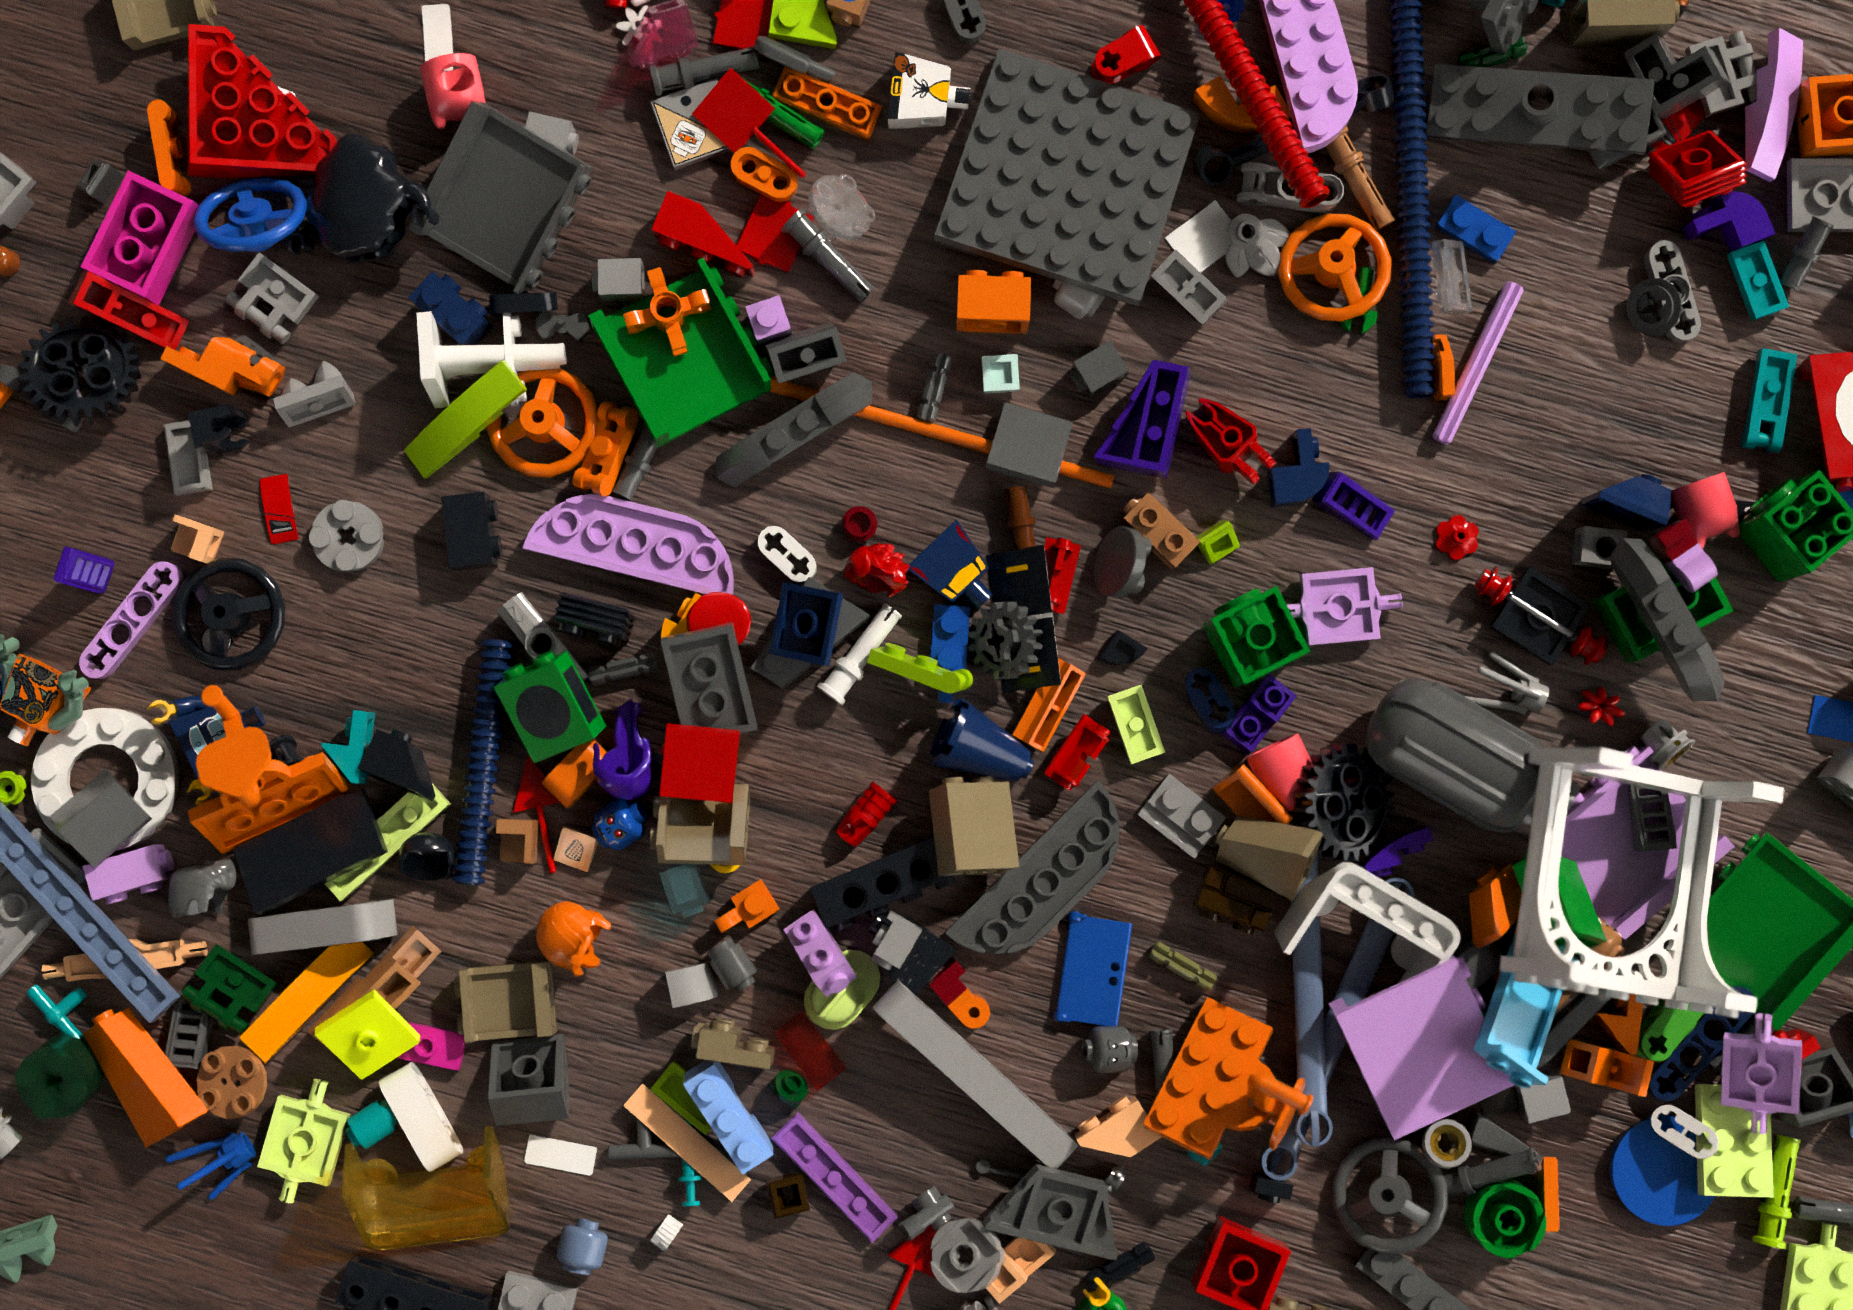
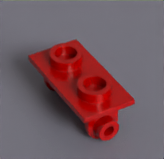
M1046 537L1044 549L1052 612L1065 615L1081 545L1071 543V540L1064 538L1054 539Z
M1083 714L1044 771V774L1069 791L1074 786L1078 787L1080 781L1090 768V765L1084 762L1088 756L1094 760L1097 758L1106 743L1110 741L1107 737L1111 731L1097 724L1086 714Z

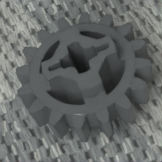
M1017 602L991 603V608H981L980 612L983 618H973L972 620L973 624L977 627L976 631L968 632V636L975 639V644L968 647L969 651L977 652L973 663L984 664L982 673L993 674L994 679L1019 678V674L1029 673L1030 669L1027 663L1038 662V658L1033 653L1034 650L1042 649L1043 646L1036 642V637L1042 634V630L1033 628L1037 621L1036 616H1026L1028 608L1026 606H1017Z

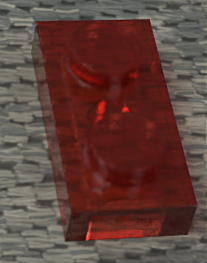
M804 1010L774 1032L817 1091L847 1069V1066Z

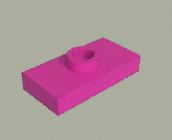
M408 1022L420 1034V1043L398 1056V1059L457 1071L461 1069L466 1047L464 1035H459L457 1031Z

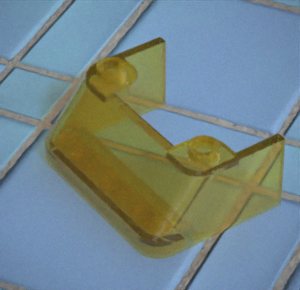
M492 1126L485 1127L484 1146L477 1147L467 1155V1166L436 1169L432 1172L420 1171L397 1174L395 1167L386 1160L372 1159L368 1162H361L353 1143L345 1144L341 1196L364 1243L368 1247L377 1250H388L502 1235L509 1230L510 1210L504 1156Z

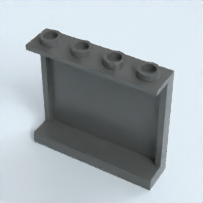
M471 101L427 189L431 207L438 213L439 222L433 225L427 221L425 215L423 228L411 221L408 229L419 236L428 235L515 287L513 292L517 294L527 293L529 290H534L543 276V272L540 269L545 259H550L556 252L559 245V240L556 238L562 227L566 228L572 221L576 212L573 206L578 196H583L592 182V177L589 175L593 167L488 104Z

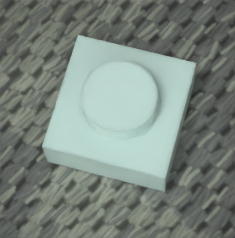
M1017 354L982 356L984 394L1019 392Z

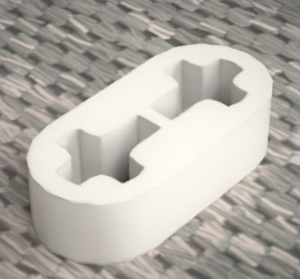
M770 526L762 530L758 537L759 549L780 571L795 583L802 584L806 582L808 577H814L817 569L815 559L790 534L778 526ZM778 534L782 535L783 538L780 542L788 551L782 555L775 548L771 549L770 552L766 550L768 546L766 537L768 535L776 537ZM791 554L799 561L804 560V558L809 560L806 565L809 572L806 575L801 572L796 576L792 574L794 566L788 560Z
M1672 1105L1660 1106L1653 1112L1651 1125L1654 1131L1664 1139L1699 1159H1707L1717 1152L1719 1138L1716 1132L1707 1125ZM1671 1111L1676 1114L1675 1121L1685 1127L1682 1133L1673 1128H1669L1666 1132L1661 1129L1663 1123L1658 1119L1661 1113L1668 1115ZM1690 1130L1700 1136L1703 1132H1707L1710 1135L1708 1142L1712 1144L1711 1149H1702L1700 1152L1695 1151L1696 1143L1686 1137L1687 1132Z

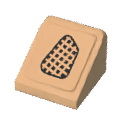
M563 826L554 861L588 872L598 841L593 835Z

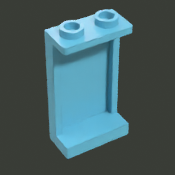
M1516 932L1511 941L1507 957H1513ZM1574 956L1571 961H1579ZM1501 971L1473 1050L1486 1059L1488 1066L1503 1071L1510 1076L1509 1081L1523 1088H1530L1531 1085L1546 1086L1549 1078L1536 1068L1563 989L1514 981L1515 973Z

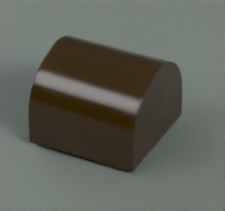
M802 1173L786 1174L766 1181L774 1219L810 1210Z

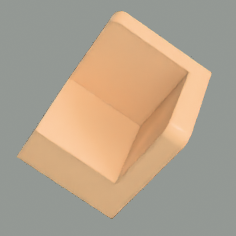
M174 514L172 521L180 525L171 550L207 564L213 561L224 531Z

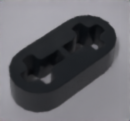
M557 292L489 295L490 313L558 310Z

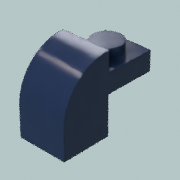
M1311 428L1297 429L1291 434L1295 466L1271 468L1267 472L1271 508L1301 504L1318 493L1324 486L1329 474V462L1315 463V458H1319V443L1317 437H1312Z

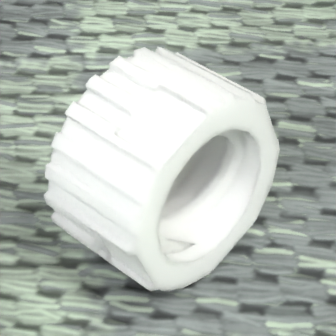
M667 1215L650 1242L665 1252L683 1224L671 1215Z

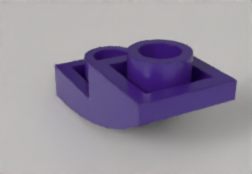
M1268 674L1235 713L1232 727L1221 734L1247 755L1251 754L1270 728L1278 722L1297 695L1271 674Z
M1418 827L1393 837L1380 845L1378 849L1372 851L1370 856L1366 857L1359 866L1377 877L1394 873L1392 867L1402 864L1398 850L1402 849L1403 855L1425 850L1423 843L1433 841L1430 827Z

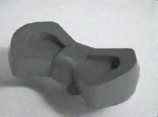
M543 311L536 320V331L542 340H548L558 333L569 334L573 339L581 342L587 336L590 329L588 318L582 312L567 317V315L556 316L549 311Z

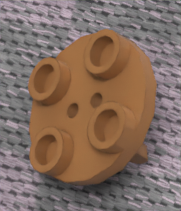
M238 1045L220 1047L215 1051L207 1053L203 1057L197 1075L198 1097L204 1103L207 1110L213 1115L224 1119L241 1118L255 1111L263 1101L267 1089V1074L261 1059L250 1049Z

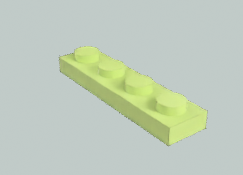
M433 783L436 795L433 802L408 792L377 820L388 850L387 853L325 883L340 902L349 897L397 854L405 840L413 834L420 833L451 805Z

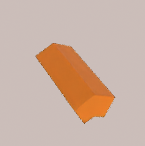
M1059 658L1061 685L1037 688L1012 734L1016 739L1042 752L1045 751L1086 675L1085 672Z

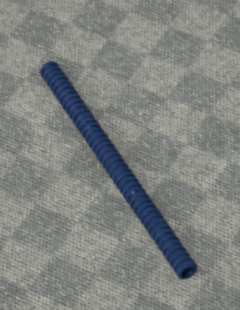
M1390 0L1391 3H1394L1390 7V12L1394 14L1390 18L1391 23L1394 25L1391 28V34L1395 36L1391 40V44L1395 46L1392 49V56L1395 57L1392 61V66L1396 68L1392 73V77L1396 79L1393 82V88L1397 90L1394 93V100L1397 103L1393 106L1397 112L1394 115V121L1398 123L1394 127V131L1398 133V136L1395 137V143L1398 144V147L1395 148V153L1399 155L1395 160V164L1399 166L1396 170V176L1400 177L1396 181V186L1400 188L1396 193L1397 198L1400 199L1397 203V208L1401 210L1397 214V219L1401 221L1398 225V230L1401 231L1398 241L1402 243L1398 247V252L1402 253L1399 263L1403 265L1399 269V274L1403 275V278L1399 281L1400 285L1403 286L1400 296L1404 297V300L1400 302V307L1404 308V312L1401 313V318L1404 319L1401 329L1405 330V334L1401 335V339L1405 341L1402 351L1406 352V356L1402 357V362L1406 363V367L1402 369L1403 373L1406 374L1403 384L1407 385L1403 395L1408 398H1427L1436 393V389L1432 387V384L1436 382V378L1432 376V373L1435 372V366L1431 365V362L1435 360V356L1431 354V351L1435 349L1434 344L1431 343L1434 333L1430 332V329L1434 327V323L1430 321L1433 311L1429 309L1433 305V300L1429 299L1433 291L1429 288L1432 278L1428 277V274L1432 272V267L1428 266V263L1431 261V256L1428 255L1431 245L1427 244V241L1431 239V235L1427 233L1430 223L1426 219L1430 217V212L1426 211V208L1429 207V201L1426 200L1429 190L1425 186L1429 184V180L1425 178V175L1428 174V168L1424 166L1428 162V157L1424 155L1428 148L1424 145V142L1427 141V135L1423 133L1427 129L1426 123H1423V120L1426 119V113L1423 112V109L1426 108V102L1422 101L1426 96V92L1422 90L1425 86V80L1421 79L1425 75V70L1421 68L1425 63L1424 58L1421 57L1424 53V48L1420 46L1424 42V37L1420 35L1423 32V26L1420 24L1423 20V15L1419 13L1423 9V5L1419 2L1420 0Z

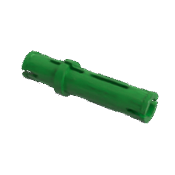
M749 83L776 108L767 118L768 121L801 141L811 150L817 147L825 130L812 124L789 107L775 100V98L769 95L770 91L767 89H759Z

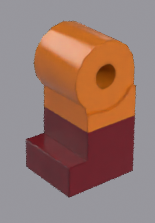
M954 958L929 980L928 984L966 1027L972 1029L980 1028L989 1020V1006L982 996L973 994L959 978L966 971Z

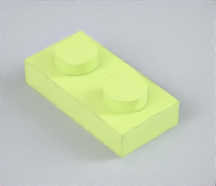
M1142 685L1107 696L1130 764L1165 753Z

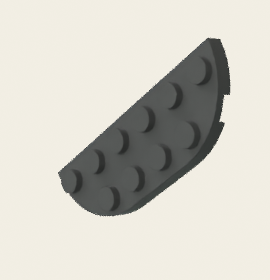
M1097 780L1019 858V868L1005 872L945 933L968 949L990 954L1016 952L1042 939L1103 878L1115 858L1119 843V819L1115 804L1104 785Z

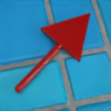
M528 755L513 813L536 808L548 869L551 874H554L556 867L543 806L560 803V801L541 784L546 776Z
M931 1225L927 1226L925 1231L910 1241L905 1240L887 1255L908 1265L888 1310L897 1309L915 1269L936 1278L930 1261H933V1249L930 1248L935 1236V1230H933Z

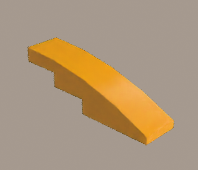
M362 941L330 945L281 993L239 1039L266 1064L319 1013V1010L346 985V982L373 957L374 953Z

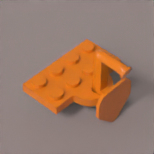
M215 685L204 688L201 700L206 706L213 707L222 717L226 737L206 745L197 756L196 767L201 784L208 789L219 792V797L206 800L201 805L187 810L190 823L221 854L227 853L352 790V785L323 752L308 756L291 766H287L281 761L272 760L266 734L257 727L244 729L239 711L226 698L221 688Z
M1207 997L1143 1123V1127L1211 1160L1226 1128L1241 1132L1255 1130L1268 1123L1275 1127L1269 1141V1148L1275 1150L1288 1131L1296 1109L1299 1110L1300 1115H1304L1313 1101V1096L1311 1094H1303L1305 1079L1300 1077L1294 1088H1291L1277 1081L1271 1070L1259 1061L1273 1033V1027Z

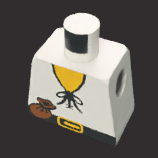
M895 52L888 128L943 126L946 124L947 107L968 110L970 88L950 86L951 68L946 65Z

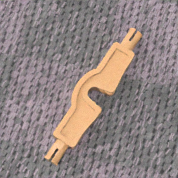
M128 939L155 969L183 965L186 963L187 958L207 956L208 949L193 951V949L207 947L205 941L184 944L182 939L148 944L142 940ZM85 953L66 956L63 958V962L42 965V972L56 970L55 972L42 974L44 980L64 976L68 982L84 979H108Z

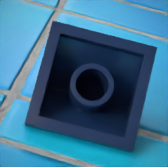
M783 582L769 654L829 666L843 594Z

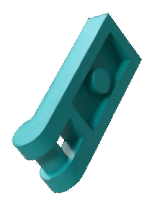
M1765 348L1757 351L1746 423L1741 435V447L1754 449L1755 446L1764 447L1766 452L1777 454L1780 452L1784 440L1798 354ZM1761 423L1771 424L1768 434L1760 433Z

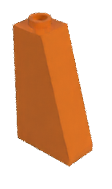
M129 1008L116 1014L110 1009L92 1019L94 1026L85 1031L83 1035L146 1148L208 1112L204 1103Z

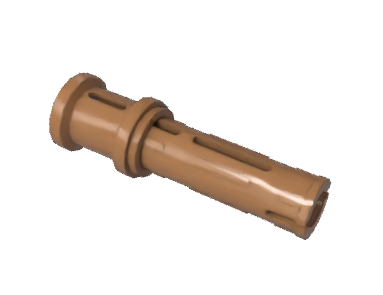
M1345 126L1339 136L1325 146L1335 163L1334 171L1344 176L1372 227L1379 231L1391 224L1395 219L1362 164L1364 155L1361 151H1356L1347 135L1349 129Z

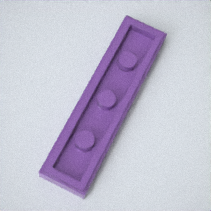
M798 1111L771 1137L784 1153L871 1243L898 1218V1215Z

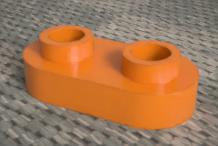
M753 147L739 149L731 159L733 177L740 184L775 202L788 201L796 194L798 189L797 175L783 162ZM746 164H753L756 167L752 173H746L742 169ZM778 180H783L787 183V186L782 190H778L774 187V183Z

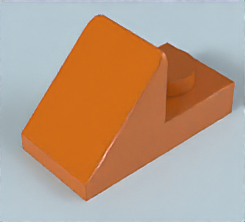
M1629 993L1628 1000L1614 998L1617 1014L1598 1011L1593 1017L1619 1051L1630 1055H1637L1643 1003L1635 1002L1636 995Z

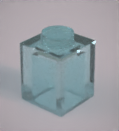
M684 864L659 873L672 914L682 912L683 918L704 911L702 904L710 902V898L698 864Z

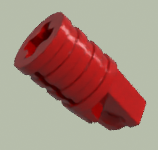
M874 781L869 784V787L864 790L861 797L856 800L857 802L852 805L836 831L844 841L853 847L859 845L878 826V823L883 820L885 814L897 802L893 796Z

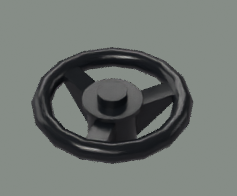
M218 558L210 561L208 564L205 563L198 566L182 581L173 601L172 625L179 644L196 662L214 670H240L260 662L275 648L284 629L285 602L278 584L262 567L242 558ZM221 572H239L254 579L265 590L266 594L243 598L235 593L217 594L204 580ZM192 593L195 594L202 604L201 617L209 627L211 652L204 650L192 638L186 622L187 604ZM271 609V623L264 639L251 651L238 656H227L230 636L237 635L246 629L250 622L251 614Z

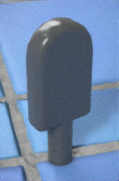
M758 36L754 42V48L757 52L793 70L807 73L829 84L834 77L836 71L811 60L809 56L765 36Z

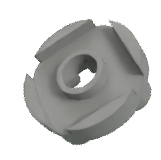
M339 500L325 507L316 516L312 530L309 533V541L318 559L329 568L342 572L360 571L371 566L382 553L384 546L383 525L378 515L369 507L359 502ZM353 527L355 529L353 537L356 541L352 545L347 542L342 545L340 543V532L343 529L349 530Z
M973 1218L953 1220L943 1225L933 1237L930 1248L933 1249V1261H930L934 1276L945 1288L954 1292L971 1293L987 1288L997 1278L1001 1265L1005 1260V1252L996 1233L985 1230L983 1222ZM961 1247L972 1249V1263L966 1262L961 1264L959 1261L962 1257L959 1251Z

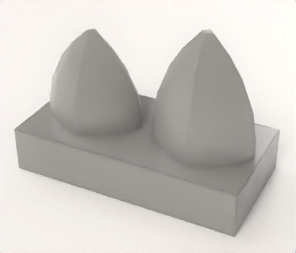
M322 361L318 367L313 385L306 386L299 380L290 378L285 384L281 396L273 398L275 409L288 428L356 405L354 394L342 377V374L336 367L326 361Z

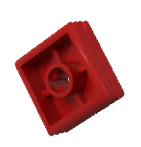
M1711 130L1648 154L1650 158L1648 160L1650 163L1648 174L1682 207H1694L1701 200L1714 195L1729 194L1734 188L1747 182L1744 179L1747 176L1744 173L1747 171L1744 167L1747 163Z

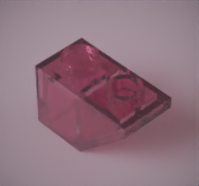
M671 0L647 8L624 52L631 67L637 66L639 69L649 68V65H656L658 63L657 59L670 55L672 58L684 57L692 52V48L699 46L685 1Z

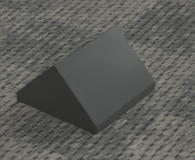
M107 768L49 817L56 830L94 868L100 865L152 820L149 814Z
M1835 1047L1812 1053L1801 1060L1799 1113H1778L1781 1121L1800 1128L1853 1112V1075Z

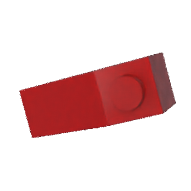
M84 270L67 302L163 348L168 346L176 350L190 322L186 318L90 271Z

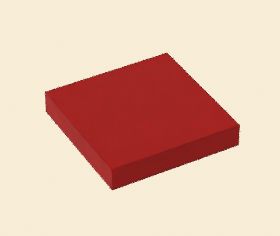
M667 723L659 796L732 803L740 730Z

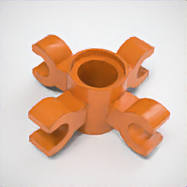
M661 267L649 270L647 274L654 296L651 299L650 308L634 310L623 314L629 335L636 334L646 328L655 326L661 332L667 333L674 357L688 353L681 327L685 316L711 310L706 289L699 290L680 298L676 293L668 291ZM666 306L677 310L673 316L668 318L658 315V312Z

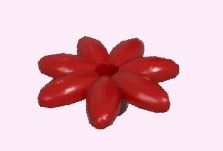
M1603 687L1598 688L1596 695L1588 690L1582 691V696L1588 702L1579 704L1578 709L1591 712L1589 717L1590 723H1596L1599 719H1603L1608 726L1612 727L1614 724L1613 716L1624 717V711L1615 706L1620 702L1618 695L1606 699V691Z

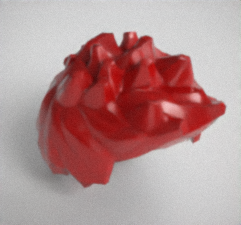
M877 543L875 545L862 546L851 553L845 564L844 577L849 578V581L859 584L860 588H867L869 592L878 594L888 591L887 597H892L898 592L903 591L906 585H908L905 574L910 566L907 563H903V558L905 557L903 553H893L894 545Z

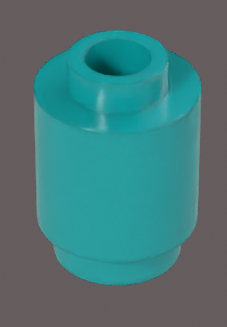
M377 1099L347 1119L349 1127L345 1131L355 1147L362 1145L365 1149H368L395 1132L399 1122L386 1099L382 1101Z

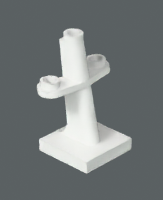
M432 312L417 313L420 377L434 408L449 406L448 380L458 375L487 373L501 360L506 361L516 375L517 371L560 369V365L567 364L564 343L515 344V337H521L522 330L519 315L512 316L511 312L503 313L504 345L445 346V341ZM526 392L514 400L511 406H520V402H526Z

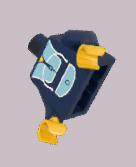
M194 695L170 701L169 704L162 700H156L147 707V710L157 707L162 710L163 717L155 718L151 723L159 725L170 716L174 718L169 723L198 778L190 784L187 793L194 789L202 790L205 795L199 797L195 802L196 805H201L204 801L208 800L211 792H218L208 789L201 784L196 767V759L199 752L206 745L226 737L222 717L213 707L206 706L202 702L201 696ZM253 706L240 713L244 729L248 727L259 728L266 724L264 716L257 706Z

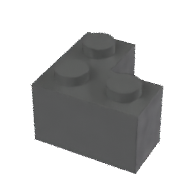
M1654 34L1623 53L1636 78L1655 79L1651 108L1655 116H1659L1662 119L1668 118L1730 82L1714 51L1707 46L1676 62L1665 39Z

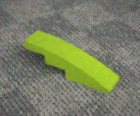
M501 360L444 409L404 449V452L424 479L429 478L481 436L480 432L504 413L502 411L504 408L527 391L526 387L509 364Z

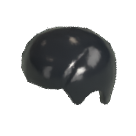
M431 832L413 834L401 845L399 853L400 872L409 878L421 881H437L449 877L452 872L455 855L453 844L440 834Z

